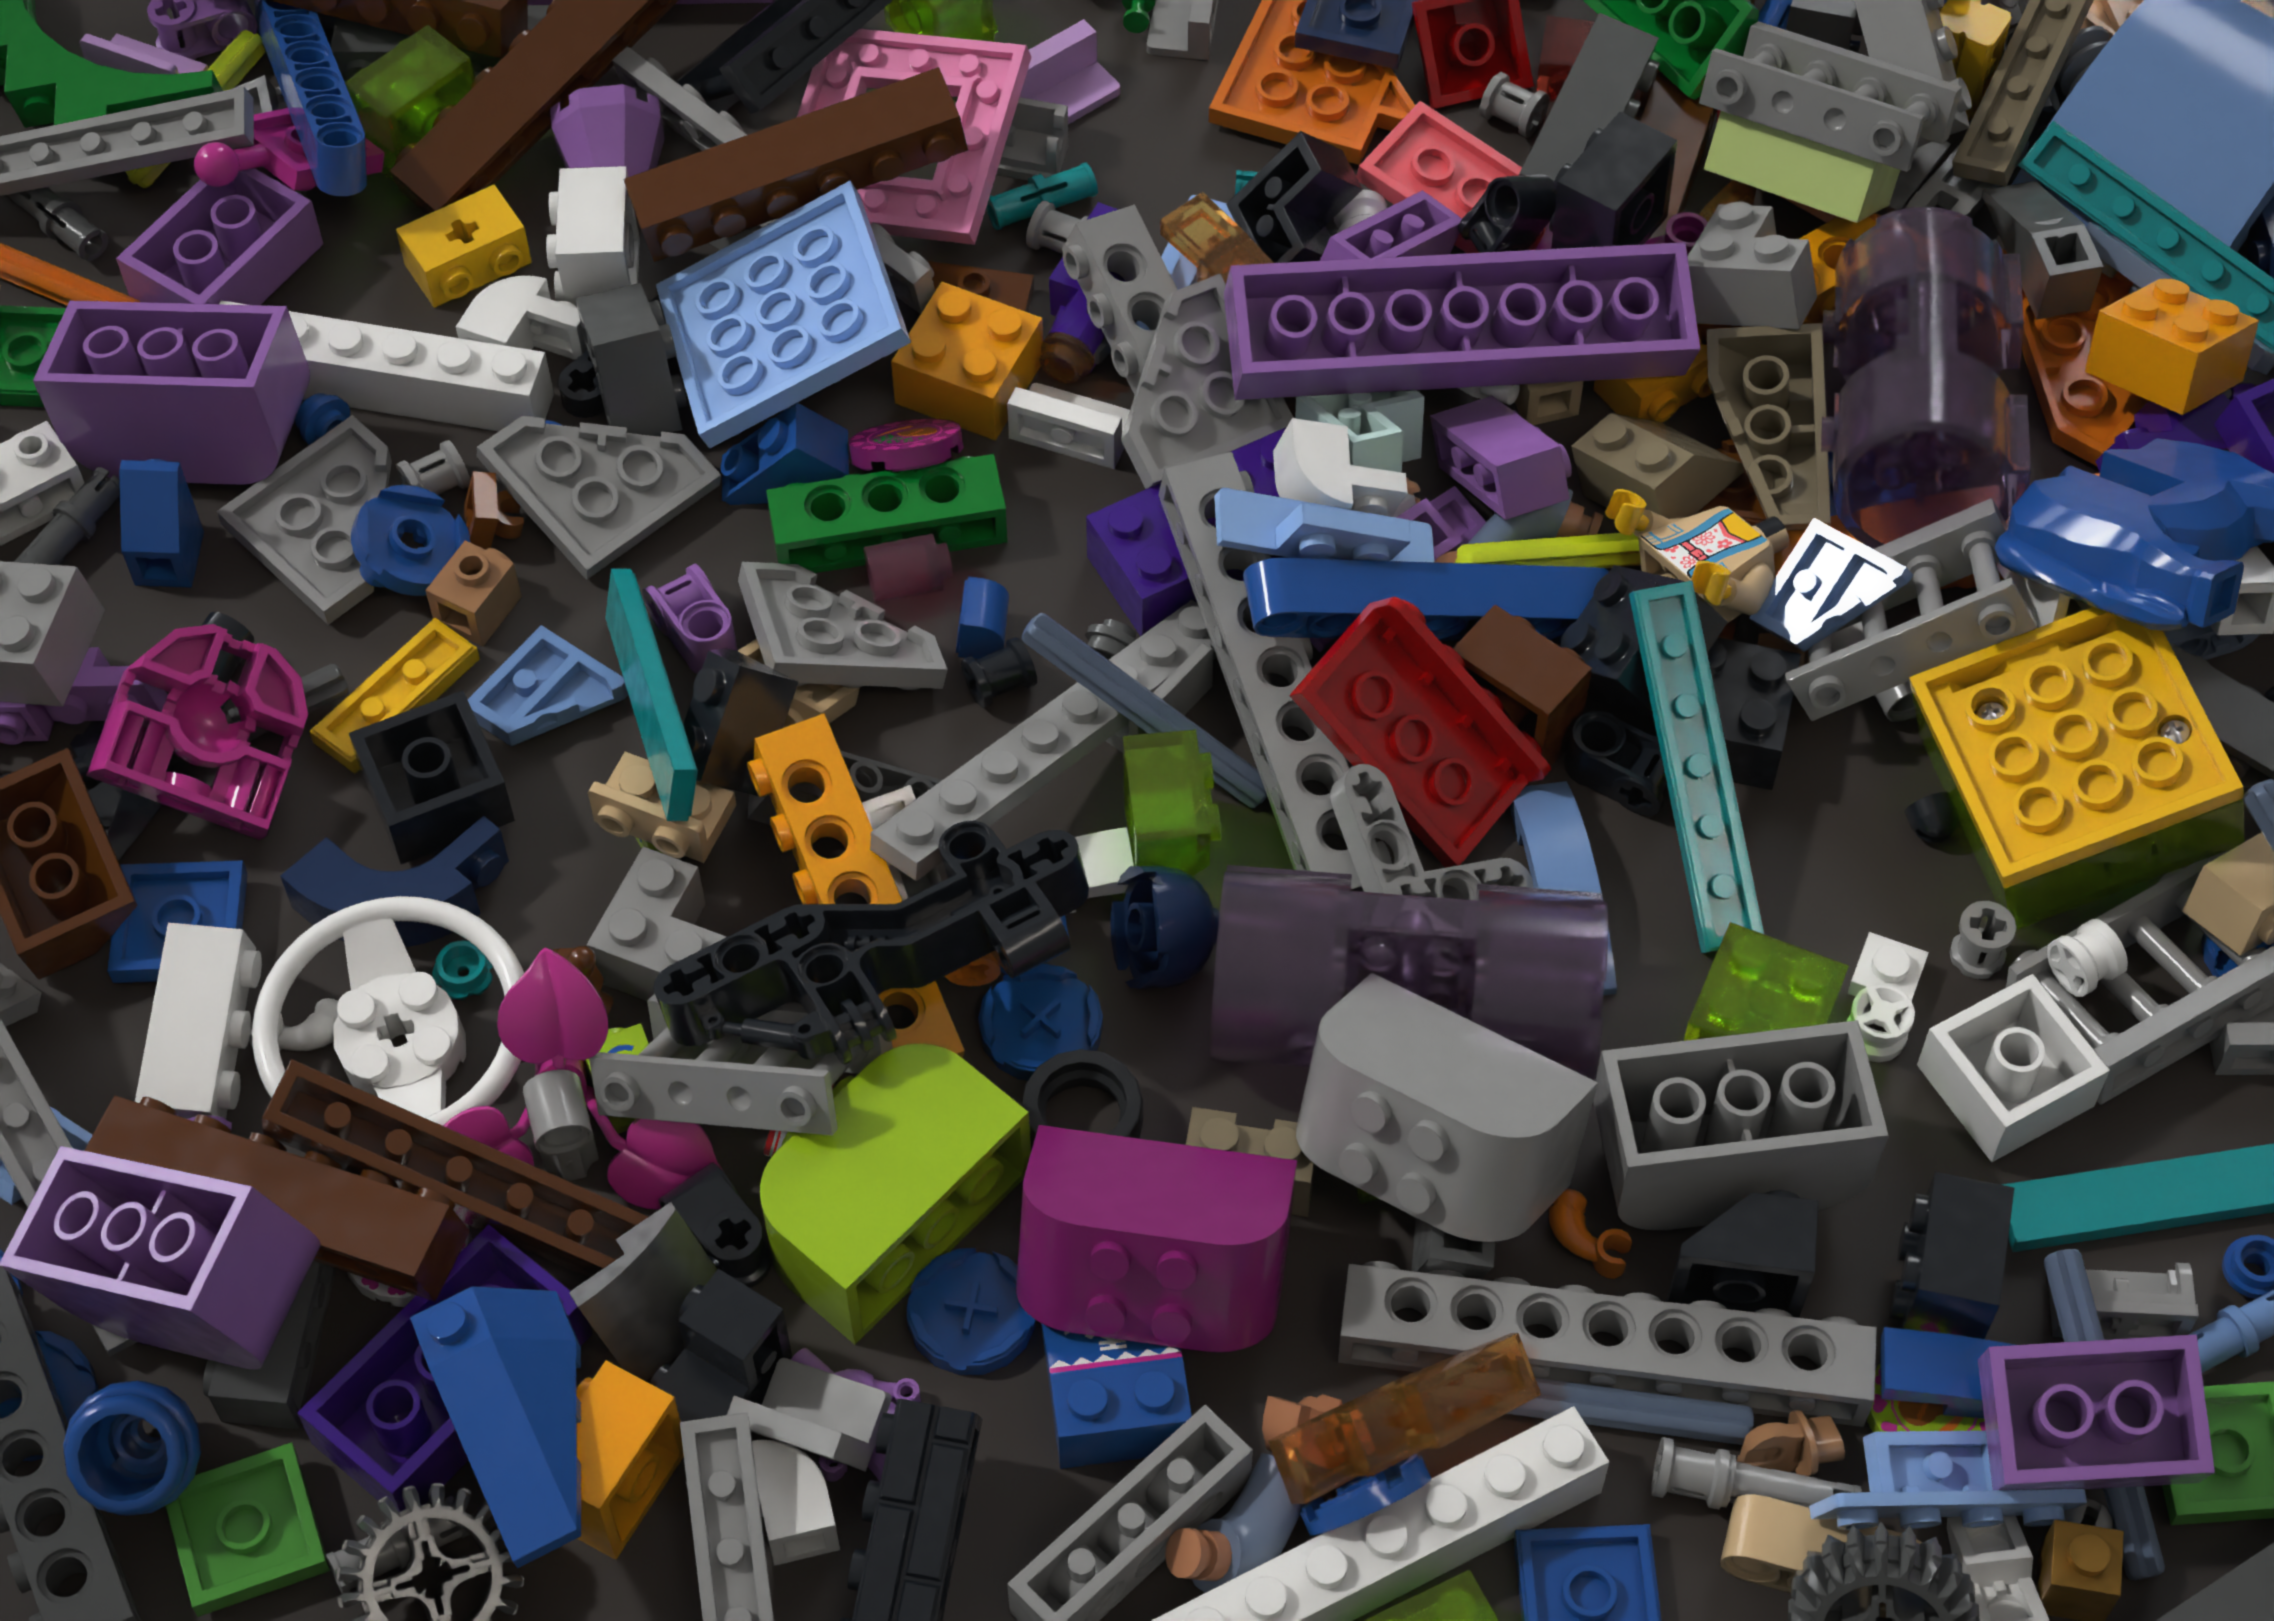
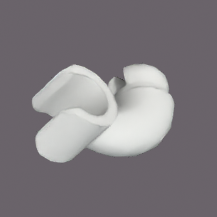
M331 998L320 1000L316 1003L314 1013L310 1014L302 1023L293 1027L284 1025L282 1014L280 1013L278 1025L279 1051L282 1049L310 1051L325 1047L334 1042L333 1025L338 1016V1001ZM251 1029L249 1042H250V1045H251L252 1048H253V1044H252V1029Z

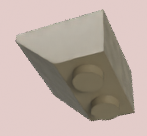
M1616 413L1608 414L1571 445L1583 496L1607 508L1615 490H1629L1645 500L1647 504L1645 510L1653 511L1668 519L1695 515L1744 473L1743 463L1661 422Z

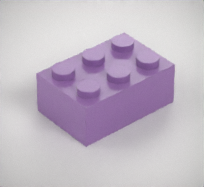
M253 168L239 171L234 181L223 187H212L199 180L128 246L116 260L129 296L140 300V302L219 304L222 300L247 305H261L323 245V240L312 201Z
M2197 1334L1988 1347L1978 1359L1993 1490L2102 1489L2200 1483L2215 1473Z

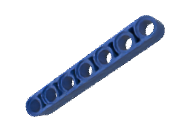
M254 0L255 18L258 23L259 34L262 37V42L317 187L324 193L334 196H350L363 191L367 186L365 132L317 12L269 0Z
M1269 558L1258 561L1245 569L1243 579L1255 633L1261 636L1339 639L1369 603L1398 597L1412 603L1423 613L1426 619L1425 625L1440 641H1460L1494 605H1497L1512 616H1520L1526 619L1538 633L1552 642L1561 643V638L1566 629L1577 621L1593 597L1597 583L1610 571L1598 567Z

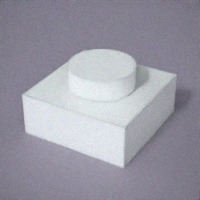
M1869 932L1847 994L1857 996L1859 991L1869 985L1886 984L1900 989L1912 1001L1929 952Z

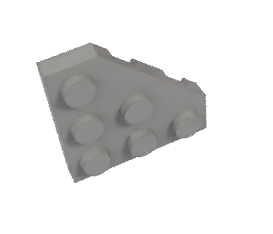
M1221 274L1176 290L1165 300L1121 437V441L1145 489L1162 482L1165 468L1231 452L1287 427L1291 419L1294 418L1283 397L1235 400L1224 303L1226 284Z
M351 415L275 469L270 476L255 483L216 511L221 525L327 625L374 592V586L368 584L360 575L359 568L361 564L356 559L352 549L351 529L364 503L367 500L378 497L381 490L388 488L392 463L388 446L357 418Z
M521 416L477 446V458L489 472L496 473L497 481L586 580L717 488L721 481V474L685 434L661 432V437L626 433V427L580 422V427L546 424V418Z
M741 563L738 583L766 666L798 681L797 686L805 684H831L847 688L883 686L898 687L903 690H917L919 688L943 689L948 669L936 638L931 633L915 625L908 632L883 620L885 609L848 590L843 591L840 597L815 584L817 579L816 573L798 564Z

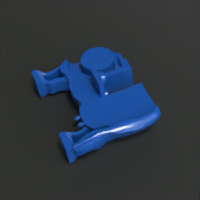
M2156 438L2140 449H2109L2103 453L2099 476L2073 466H2068L2058 477L2033 481L2012 506L2008 530L1999 536L1994 546L2000 564L2012 572L2150 630L2172 631L2186 628L2189 622L2204 628L2235 613L2244 571L2243 562L2236 560L2242 558L2250 548L2262 543L2274 542V473L2237 453L2191 442Z

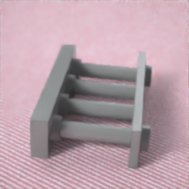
M1758 21L1750 27L1743 57L1717 48L1712 50L1699 104L1907 172L1911 169L1919 137L1940 144L1949 139L1963 86Z
M1993 498L1873 549L1907 567L1913 574V577L1909 583L1835 631L1837 632L1862 621L1864 640L1833 653L1829 635L1808 649L1810 663L1785 673L1787 683L1811 721L1910 681L1909 677L2008 640L2037 627L2036 621L2013 579L2008 578L2000 581L1996 565L1999 563L1994 546L1999 536L2008 530V525ZM1973 574L1977 592L1944 606L1940 587ZM1917 598L1921 616L1888 629L1884 611Z
M2206 857L2184 869L2178 867L2170 870L2154 886L2095 918L2106 923L2116 933L2124 949L2137 942L2189 993L2171 1005H2158L2126 972L2113 980L2100 979L2099 981L2140 1021V1023L2120 1034L2117 1032L2109 1034L2059 983L2048 962V945L2038 951L2028 950L2009 966L2006 988L2033 974L2110 1070L2097 1099L2100 1105L2220 1036L2226 1022H2245L2274 1005V946L2269 949L2263 947L2257 949L2254 947L2240 956L2182 912L2203 866L2210 862ZM2186 915L2238 966L2220 977L2214 975L2208 977L2160 928ZM2077 929L2064 936L2073 937L2077 935Z
M654 994L647 1001L653 1041L639 1055L598 1052L594 1057L589 1058L599 1115L833 1135L838 1130L832 1085L844 1072L860 1073L875 1058L893 1049L892 1041H885L879 1034L872 1038L874 1043L873 1049L864 1052L859 1045L851 1048L852 1061L843 1065L834 1052L807 1060L800 1057L797 1051L742 1043L740 1036L728 1034L721 1039L712 1040L699 1046H684L678 1044L671 1037ZM789 1002L756 1019L794 1025L807 1016L808 1013L800 1003Z

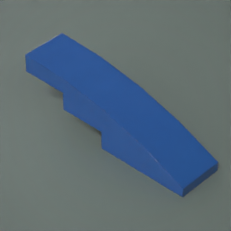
M1884 1327L1880 1337L1881 1399L1943 1404V1415L1984 1418L1978 1359L1988 1347L2016 1344L1954 1334Z

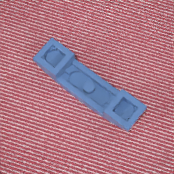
M1567 781L1525 786L1509 807L1518 845H1524L1545 934L1543 952L1555 1002L1616 994L1615 967L1601 887L1590 842L1574 795Z

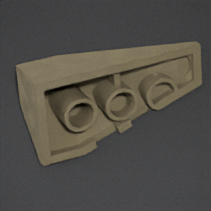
M1822 323L1802 324L1800 329L1774 328L1770 326L1707 329L1708 384L1766 519L1771 516L1777 517L1784 524L1786 530L1807 529L1813 518L1831 527Z

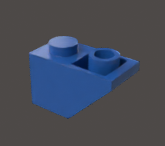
M795 403L776 417L769 419L762 427L740 443L731 446L722 455V501L730 505L768 503L767 489L784 487L791 483H811L837 479L849 475L848 429L799 403Z
M148 459L146 461L121 460L119 468L121 551L134 585L192 588L204 530L180 462H167L161 459Z

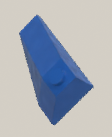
M472 1286L411 1316L410 1319L429 1370L515 1566L519 1568L581 1537V1463L577 1458V1423L581 1422V1402L576 1396V1368H581V1347L558 1293L549 1290Z

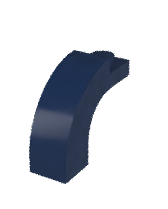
M483 816L437 856L418 867L403 871L370 869L357 863L326 837L280 875L291 907L312 925L346 907L374 899L396 896L435 899L450 903L479 916L481 912L474 891L479 887L492 883L499 876L504 865L509 862L501 830ZM413 921L394 922L405 947L425 944L453 933V931L428 923ZM344 936L339 938L338 940L344 942Z

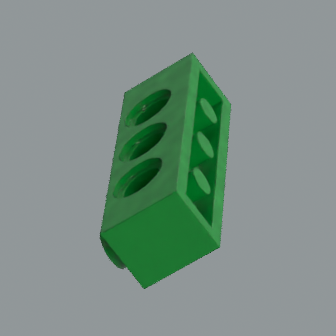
M994 454L977 457L963 456L955 460L913 470L896 472L888 470L862 475L849 474L837 479L811 483H791L784 487L766 490L778 563L798 564L814 573L1008 543L1006 506Z

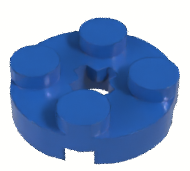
M395 485L380 491L378 497L367 500L352 525L351 545L356 559L361 564L359 568L360 575L368 584L374 587H386L394 592L405 595L425 596L427 587L465 540L471 543L466 523L459 514L454 519L450 512L442 507L445 500L434 492L410 485ZM404 532H409L413 534L414 541L423 544L424 547H418V549L410 548L402 543L400 539Z

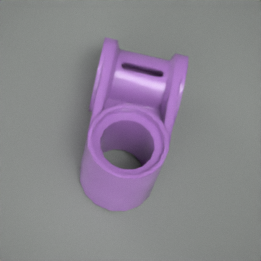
M152 0L147 8L149 21L158 31V37L155 42L156 47L193 60L225 50L240 31L248 30L256 34L258 30V23L247 0ZM168 8H171L174 19H170L168 16ZM178 37H182L184 40V48L180 47Z
M696 563L686 568V575L659 588L650 585L642 590L645 604L659 630L665 636H668L694 673L698 674L703 668L708 650L728 648L738 651L729 609L720 600L704 571Z

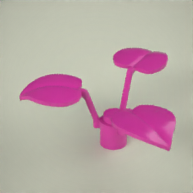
M543 948L528 970L509 989L501 1002L497 1020L499 1037L503 1045L515 1057L535 1064V1076L546 1071L558 1069L570 1070L579 1076L588 1109L609 1144L620 1151L613 1157L607 1168L608 1182L615 1192L625 1201L635 1206L647 1209H661L659 1198L711 1162H714L723 1171L708 1135L699 1124L636 1118L629 1126L626 1139H624L616 1132L607 1116L598 1114L595 1090L593 1087L588 1086L586 1082L585 1059L594 1057L606 1041L608 1034L606 1008L594 986L577 967L553 950ZM490 1106L473 1107L464 1110L443 1125L534 1166L531 1149L519 1140L530 1126L526 1107L518 1123L511 1129L505 1116L498 1109Z

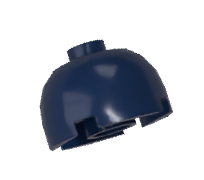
M1130 866L1120 876L1117 884L1128 885L1124 901H1113L1111 909V943L1118 970H1126L1130 966L1133 979L1125 982L1130 988L1152 989L1181 985L1202 970L1210 957L1213 945L1218 943L1222 930L1220 914L1216 908H1213L1209 895L1203 886L1193 876L1181 869L1164 866Z

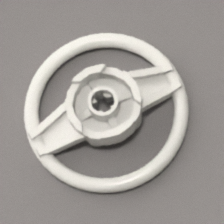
M407 896L379 898L346 907L327 916L301 934L284 951L274 964L260 991L254 1012L252 1044L255 1063L266 1091L272 1098L285 1072L279 1051L278 1025L282 1006L290 987L302 969L315 955L344 936L351 990L344 993L338 1000V1016L333 1025L334 1049L352 1086L442 1126L464 1110L473 1107L491 1106L511 1082L521 1060L515 1057L501 1041L494 1060L482 1078L464 1096L445 1108L446 1081L456 1072L459 1062L463 1063L466 1057V1033L447 992L436 985L435 980L428 973L416 972L394 922L413 921L428 923L453 931L470 941L487 957L500 979L504 997L524 974L518 958L507 942L481 918L465 909L435 899ZM405 1034L408 1042L394 1047L391 1040L396 1036Z

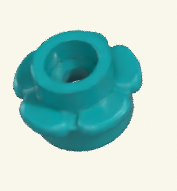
M455 941L446 945L439 952L433 967L432 976L436 985L442 986V989L447 992L451 999L464 1000L473 994L480 995L488 989L493 980V975L490 972L493 966L487 957L470 941ZM462 970L470 971L467 976L462 977L458 975Z

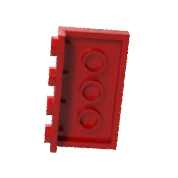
M1391 597L1369 603L1289 696L1353 766L1369 764L1378 768L1387 776L1406 825L1445 868L1462 864L1529 782L1543 780L1551 771V766L1541 755L1542 749L1538 742L1529 734L1520 731L1503 712V704L1498 697L1491 691L1482 688L1465 670V663L1462 657L1453 648L1442 644L1425 625L1426 619L1423 613L1412 603L1398 597Z

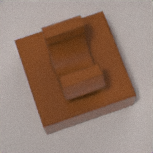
M473 471L464 504L465 523L469 531L470 541L472 544L485 550L491 548L494 534L505 539H516L521 536L524 525L523 517H510L504 514V512L519 513L521 506L506 490L497 493L496 473Z

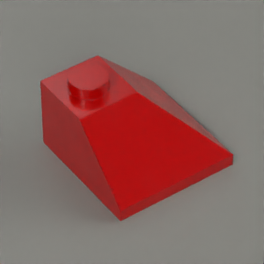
M1418 0L1412 2L1428 97L1432 109L1482 98L1489 82L1499 72L1509 75L1511 83L1524 89L1534 87L1519 0Z

